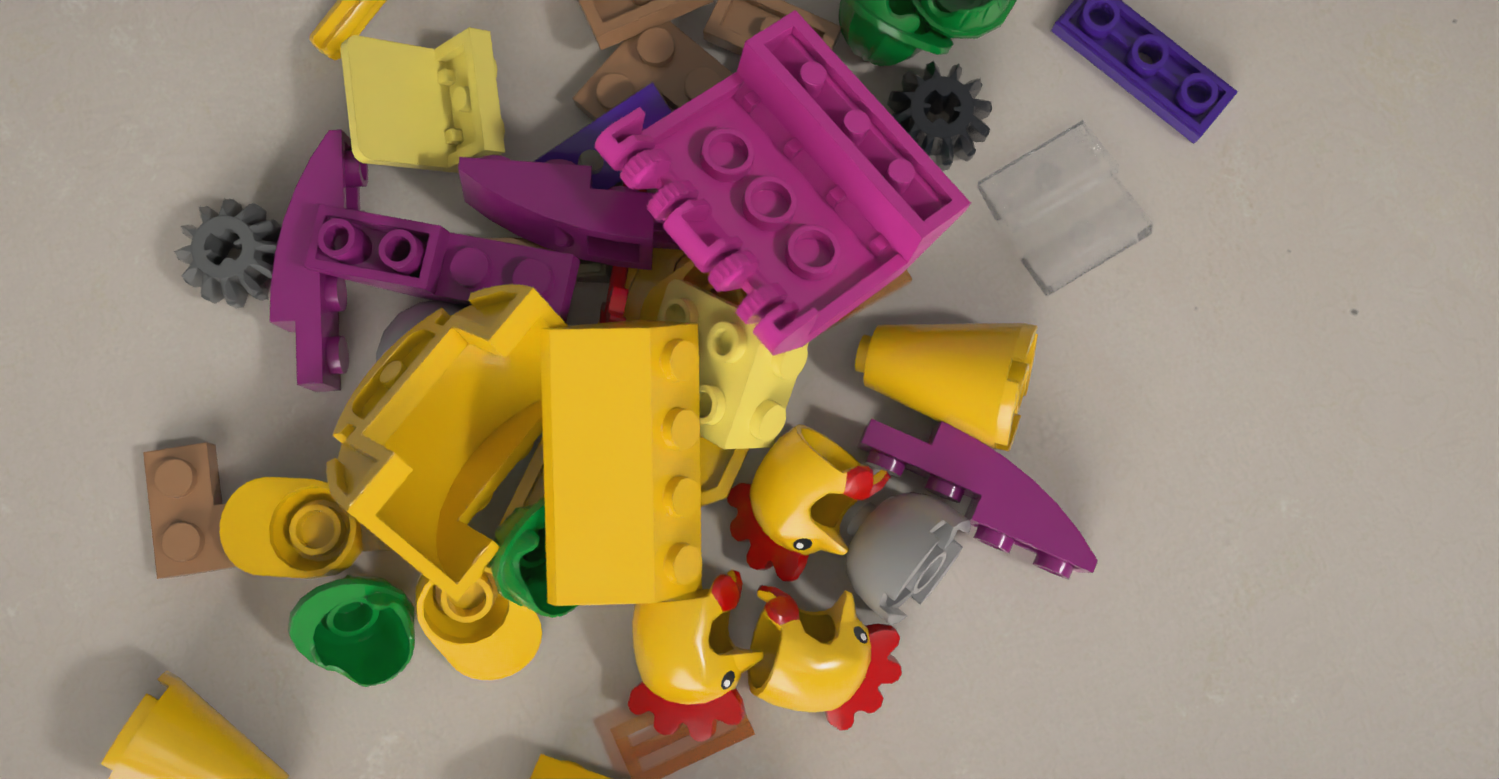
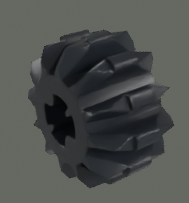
M932 61L926 65L923 78L911 71L904 74L901 81L903 91H892L887 105L894 111L891 114L893 118L928 156H936L937 165L944 171L950 169L954 154L964 161H969L976 153L974 142H984L990 128L982 120L990 115L992 104L991 101L975 99L983 86L981 78L962 84L959 81L962 74L960 64L953 65L946 77L941 76L939 67ZM930 111L932 114L938 115L945 111L949 115L948 122L939 118L932 123L927 119L928 112Z

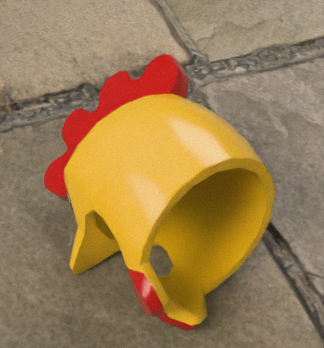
M798 424L780 437L768 451L754 475L752 484L739 483L731 488L727 502L738 510L737 517L730 524L731 536L738 542H750L751 546L746 555V561L750 568L765 571L774 566L777 576L782 581H795L805 569L809 554L822 550L844 555L849 551L840 534V524L843 516L857 501L866 500L883 489L891 476L882 469L873 475V470L869 466L861 465L837 443L808 426Z
M730 570L726 574L718 575L710 589L698 590L657 603L634 605L632 640L636 665L642 681L631 690L627 705L629 710L635 715H641L648 711L652 712L654 715L653 726L657 732L664 736L675 734L684 723L688 727L690 736L695 741L704 742L715 734L718 720L728 725H738L745 718L746 711L743 698L736 686L742 673L764 658V651L737 647L729 636L730 611L737 607L743 586L739 571Z
M759 586L757 597L766 603L757 620L750 649L764 651V658L747 670L751 693L771 705L789 710L809 713L825 711L827 721L840 731L848 730L852 727L854 714L857 711L862 710L868 714L877 711L882 706L884 699L878 687L881 684H892L898 681L902 675L900 663L894 656L890 655L899 645L900 635L896 628L892 625L879 623L864 625L856 616L854 598L852 593L844 591L831 608L825 611L810 612L798 608L796 601L777 587Z

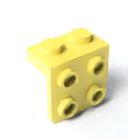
M469 27L435 49L358 35L349 37L341 44L352 153L361 163L459 173V157L481 158L486 155H501L505 153V126L500 113L496 81L497 64L493 57L490 31Z
M672 280L666 288L656 321L698 323L700 436L723 449L772 448L776 436L781 432L785 424L786 408L797 376L805 366L809 342L803 347L778 355H771L753 334V329L758 323L745 324L736 314V309L739 308L738 305L689 281Z

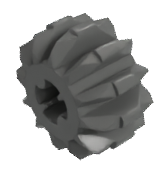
M224 198L219 214L209 206L199 207L200 218L203 224L199 228L188 224L181 226L183 234L192 239L191 245L174 251L180 261L190 264L182 274L184 281L195 288L201 287V297L214 304L225 298L228 305L234 308H242L245 306L248 294H251L260 301L269 300L268 289L264 283L269 278L272 279L275 251L282 225L274 219L266 220V210L255 203L249 204L243 209L242 205L234 199ZM232 247L241 250L240 256L236 260L227 258Z

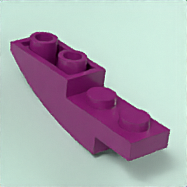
M342 129L328 130L310 157L295 187L283 219L275 251L270 287L269 322L288 332H296L297 385L314 392L341 391L340 374H346L349 367L347 341L344 336H339V312L345 311L347 307L345 279L303 267L319 204L366 212L365 210H360V187H366L368 184V164L361 163L354 157L351 139Z
M486 155L481 158L459 157L458 170L464 202L490 221L519 237L547 249L573 254L579 259L644 270H652L653 248L682 250L663 228L665 221L656 220L647 210L648 201L653 198L655 193L640 192L636 189H629L626 186H616L608 190L593 189L592 166L576 165L573 162L562 159L549 160L543 163L514 161L500 155Z
M319 204L303 267L381 289L465 307L472 305L469 302L470 293L485 288L509 284L530 286L542 296L566 323L580 260L573 254L451 233L440 225Z
M871 419L866 424L856 447L869 453L865 462L878 470H885L890 475L901 477L904 469L928 479L924 487L926 490L952 502L960 503L963 495L972 498L964 517L970 521L972 526L977 528L974 539L1006 553H1010L1013 544L1037 554L1033 565L1065 579H1070L1073 570L1078 573L1094 572L1098 560L1081 532L1061 507L1031 477L1000 453L943 421L933 427L927 443L874 419Z

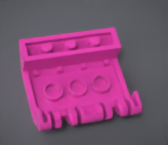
M796 10L745 41L737 72L643 131L645 112L641 107L635 109L607 127L599 135L594 145L595 149L613 170L622 171L619 174L620 178L629 189L656 188L658 190L653 195V198L648 201L647 210L656 220L665 221L663 224L665 231L700 272H710L708 281L717 291L742 288L748 294L738 306L739 308L736 309V314L745 324L758 323L753 329V334L771 355H778L803 347L900 276L971 204L965 195Z

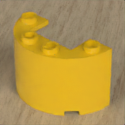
M509 284L485 288L470 293L469 302L472 304L471 306L451 316L441 307L420 321L399 338L365 375L345 405L333 432V436L342 444L338 459L333 458L327 462L326 475L329 489L336 502L456 602L459 601L471 585L479 580L486 565L500 548L492 539L468 526V523L476 513L488 505L497 487L514 466L529 454L535 440L543 432L540 329L568 326L542 296L530 286Z

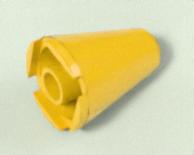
M1027 323L879 324L872 336L866 334L862 336L856 353L855 371L864 373V386L938 422L943 421L995 450L999 449L1009 452L1021 418L1018 412L1023 396H1026L1037 346L1038 334H1036L1038 326Z
M169 671L163 672L157 679L161 685L167 687L166 691L160 699L146 693L101 762V765L113 771L109 779H288L290 776L180 677Z

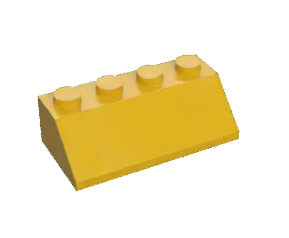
M631 320L541 328L547 604L570 606L657 603L702 590L698 323Z

